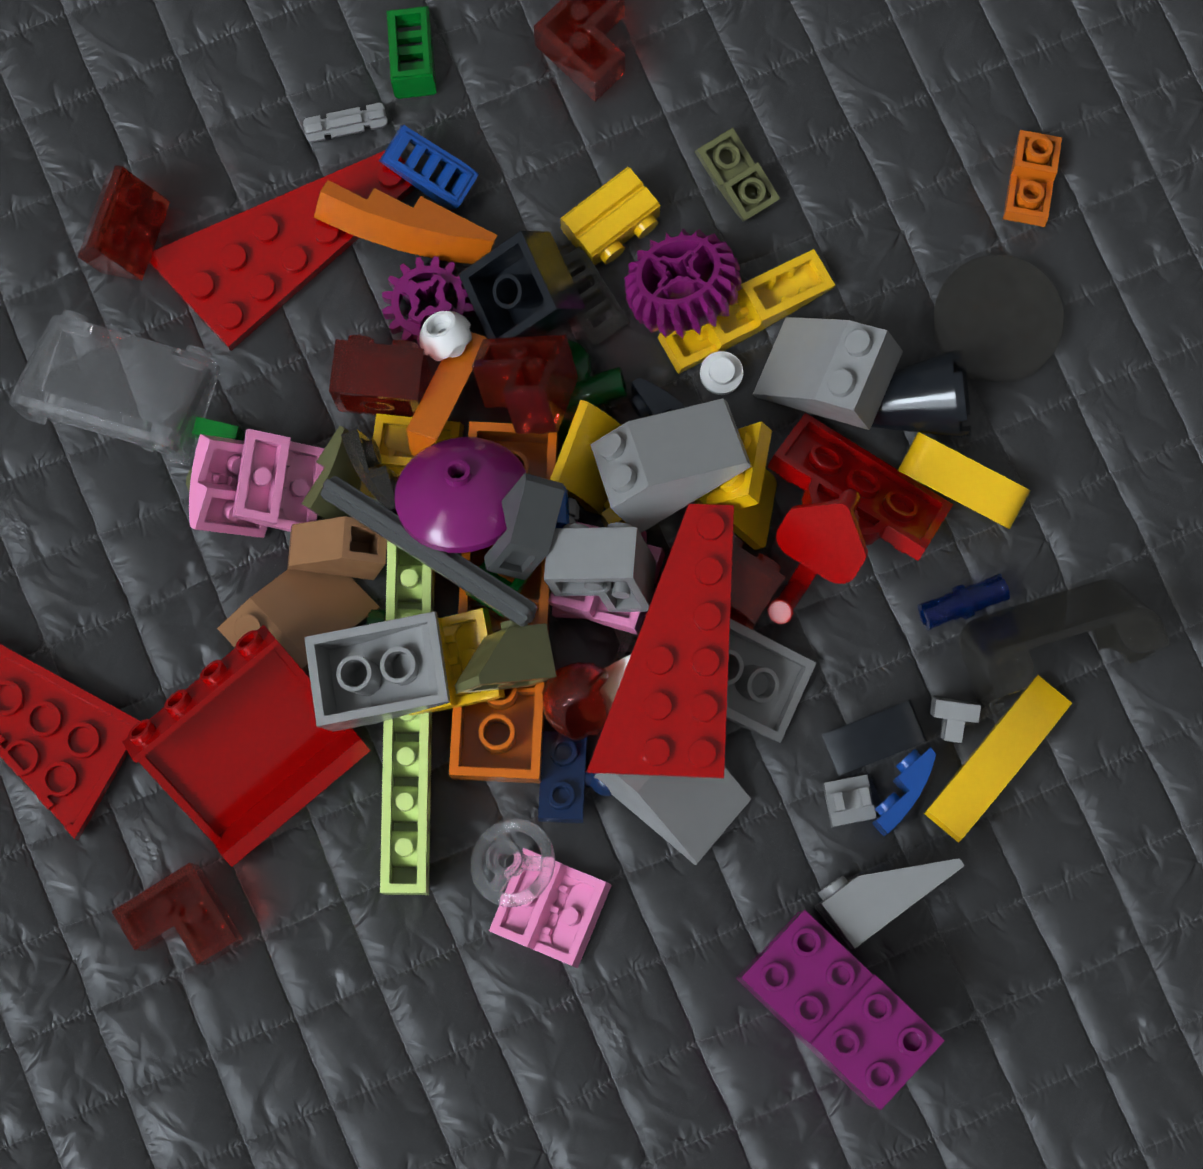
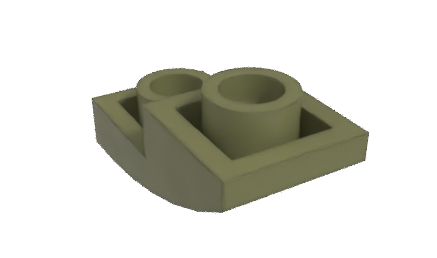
M733 127L694 151L719 191L743 222L780 199L759 162L754 163Z
M339 426L316 461L324 469L301 504L322 519L348 516V514L322 498L320 493L323 483L326 479L337 476L360 491L365 454L371 453V447L344 427Z

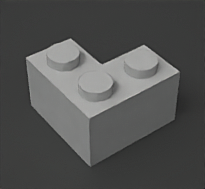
M621 522L610 523L607 527L589 528L583 524L570 523L564 525L563 528H555L549 554L545 559L544 581L554 596H599L609 612H648L654 596L656 560L638 527Z

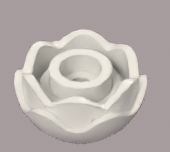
M439 311L432 314L424 322L419 335V344L424 355L427 356L429 354L436 361L460 356L464 352L466 345L472 340V334L469 329L471 326L470 322L463 315L454 311Z

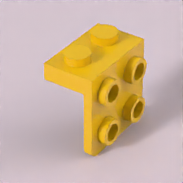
M762 421L738 429L752 467L707 494L706 504L734 505L733 532L754 550L766 546L777 486L775 477L766 469L772 430Z

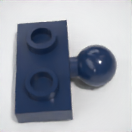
M543 731L538 808L539 822L583 823L585 787H592L601 796H613L603 782L594 778L595 774L586 773L587 732Z

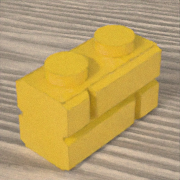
M627 167L560 218L561 229L590 266L594 267L600 261H603L606 265L623 253L625 250L623 244L634 235L641 239L655 229L659 223L657 218L660 216V204L633 170Z

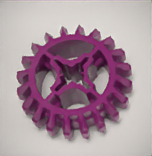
M683 228L679 236L672 237L666 232L665 240L659 243L650 240V249L648 251L637 250L638 261L628 263L629 275L624 277L625 292L627 294L626 300L636 320L640 324H645V327L651 333L659 330L667 338L676 331L683 339L686 332L693 329L700 335L702 326L710 324L716 327V317L729 316V305L738 303L737 291L742 289V279L739 273L740 266L737 258H734L731 248L726 242H721L715 233L706 237L701 229H698L694 234L689 235Z

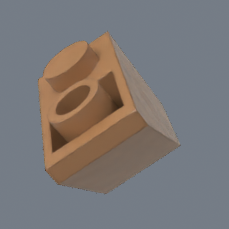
M347 516L292 524L287 569L374 580L386 564L387 540L359 521Z

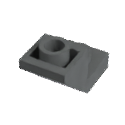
M527 473L523 474L501 501L507 530L484 556L486 571L521 580H526L549 554L565 492L563 483Z

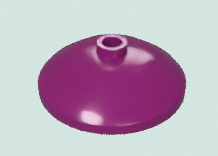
M457 437L440 441L419 452L402 470L396 484L394 499L398 518L412 538L431 549L448 553H466L484 549L495 544L507 530L501 501L526 471L520 460L509 449L494 441L477 437ZM463 475L460 478H453L455 476Z

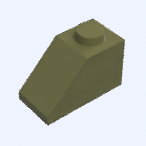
M511 620L500 623L501 630L484 637L455 684L456 694L529 687L557 677L547 624H527L523 627Z

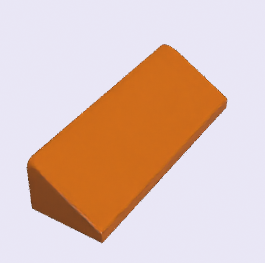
M471 332L472 340L466 345L464 352L460 356L448 357L440 362L406 429L411 455L416 456L438 440L487 343L485 336Z

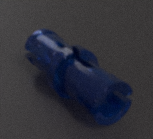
M996 574L966 587L963 584L952 588L953 592L934 600L918 604V613L926 630L929 631L959 618L970 619L975 616L977 611L1003 601H1008L1010 599V592L1005 579H1002V575Z

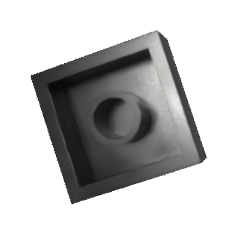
M519 231L458 274L493 351L524 350L586 309L556 242L549 231Z

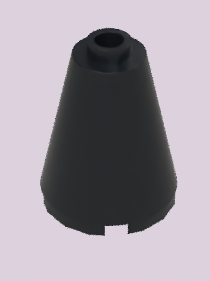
M962 349L953 350L896 370L871 427L960 438L971 437V426L962 425V422L968 421L967 415H971L966 367H957L956 361L962 360L964 357Z

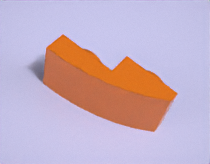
M1026 130L1019 131L1003 214L1004 220L1041 227L1046 226L1049 218L1053 183L1058 171L1062 137Z

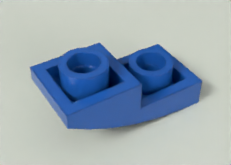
M931 747L923 754L914 749L895 766L901 773L892 781L904 795L899 797L893 792L875 808V811L880 816L872 824L883 836L889 834L901 822L923 791L936 757V753Z

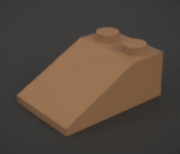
M287 569L251 596L217 629L235 647L238 640L244 634L252 630H258L262 625H265L309 676L304 637L362 626L367 621L368 613L372 609H380V607L352 577Z

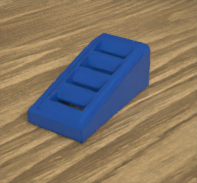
M405 125L400 126L379 162L447 210L457 209L461 205L479 175L470 166ZM408 143H411L415 147L405 164H403L398 159ZM423 153H425L429 158L421 171L417 173L413 169ZM440 164L444 168L433 183L429 178L437 165ZM452 175H455L457 179L448 192L444 188Z

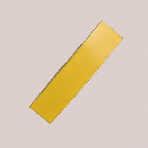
M815 249L742 283V289L737 291L738 303L729 305V316L716 317V327L706 324L702 326L700 335L693 329L688 330L683 339L676 331L667 338L660 333L657 338L677 373L680 374L702 363L708 355L714 352L725 351L833 289L835 283Z
M1037 675L1010 709L1000 718L981 744L971 753L924 814L959 843L1021 769L1071 706L1072 702Z

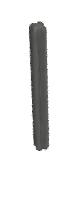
M333 476L324 481L320 494L323 499L519 626L524 627L535 618L537 605L461 555L434 550L417 542L406 532L397 514L341 478Z

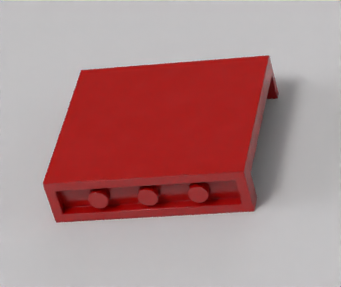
M262 625L258 630H252L244 634L236 643L235 649L223 659L215 660L208 664L202 670L200 678L188 688L173 693L159 712L150 719L138 722L130 730L128 737L122 741L135 763L139 762L214 843L220 855L231 867L236 865L371 751L353 728L333 732L316 726L310 678L265 625Z

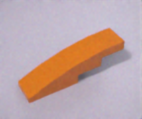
M327 180L320 191L314 218L351 235L398 251L432 259L434 256H437L441 261L474 264L491 252L498 236L422 196L419 197L414 207H411L376 188L373 189L368 199H365Z

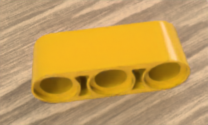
M920 432L917 433L897 470L1008 529L1012 527L1031 491Z

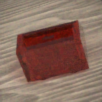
M115 165L105 178L77 257L103 274L142 281L147 266L151 261L152 252L161 226L166 219L170 201L123 166Z

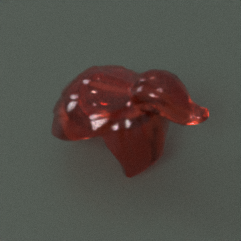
M578 662L560 667L556 670L557 677L549 679L542 691L543 712L547 721L559 734L573 740H581L588 735H597L599 731L603 730L609 714L606 700L599 691L608 679V671L593 662Z

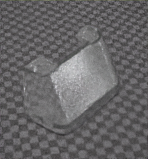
M63 310L62 316L52 315L14 387L9 404L26 420L46 425L47 419L59 426L62 423L138 444L146 451L153 452L155 450L168 454L167 459L169 461L189 466L198 441L192 434L196 416L205 418L221 370L218 364L210 359L212 353L192 345H187L186 350L87 323L88 318L86 316L69 310Z

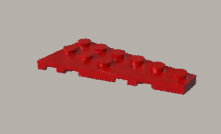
M0 644V757L35 793L39 801L53 813L74 840H79L128 755V751L122 741L128 737L130 730L140 720Z

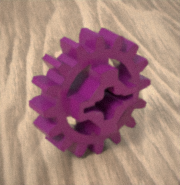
M437 256L433 257L430 266H424L421 257H416V268L412 270L404 263L401 264L400 269L403 276L400 279L394 276H389L388 278L389 285L393 291L382 292L383 301L391 305L382 309L385 319H394L389 325L390 332L394 335L403 331L401 340L405 346H408L413 339L417 340L419 351H422L419 344L420 330L426 319L432 314L439 311H454L464 317L476 315L473 305L467 303L471 301L466 290L463 289L464 286L459 275L455 277V263L450 262L443 269L440 267L439 257ZM431 278L429 281L416 283L419 280ZM451 288L455 291L458 298L457 309L453 308V305L446 301ZM433 298L436 299V308L429 305L425 310L422 309V300L429 303ZM402 299L405 300L407 305L412 307L408 313L409 318L407 321L401 314L400 305Z

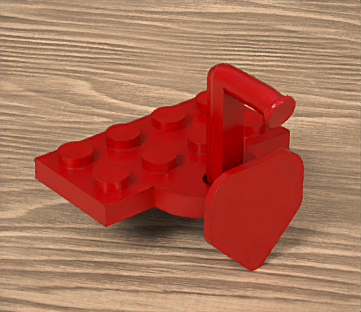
M805 413L775 452L767 466L779 474L785 481L805 490L801 500L802 505L793 506L777 530L776 539L779 547L785 554L798 561L799 565L779 597L769 604L767 609L769 618L777 624L788 623L793 617V610L809 588L816 574L836 584H845L852 581L868 557L866 545H872L879 538L893 545L899 552L905 553L919 561L954 504L909 476L897 471L896 468Z

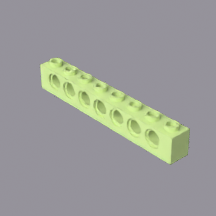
M387 540L386 621L434 612L435 571ZM432 712L417 715L408 714L384 721L380 893L384 895H429Z

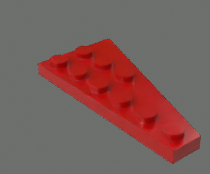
M384 150L143 256L229 350L232 351L359 239V237L314 218L320 191L327 180L365 199H368L373 189L376 188L402 201L416 187L379 162L385 152ZM401 156L398 161L405 164L406 161Z
M688 504L586 773L724 779L734 505Z

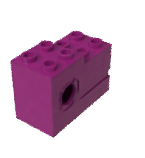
M806 910L796 913L736 977L756 999L867 1105L878 1110L884 1108L945 1041L882 980L873 975Z

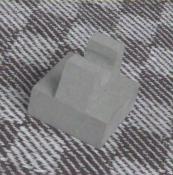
M932 696L930 714L933 717L942 718L940 738H943L944 741L962 743L965 721L979 723L981 705L973 701Z
M868 774L823 783L831 828L877 818Z

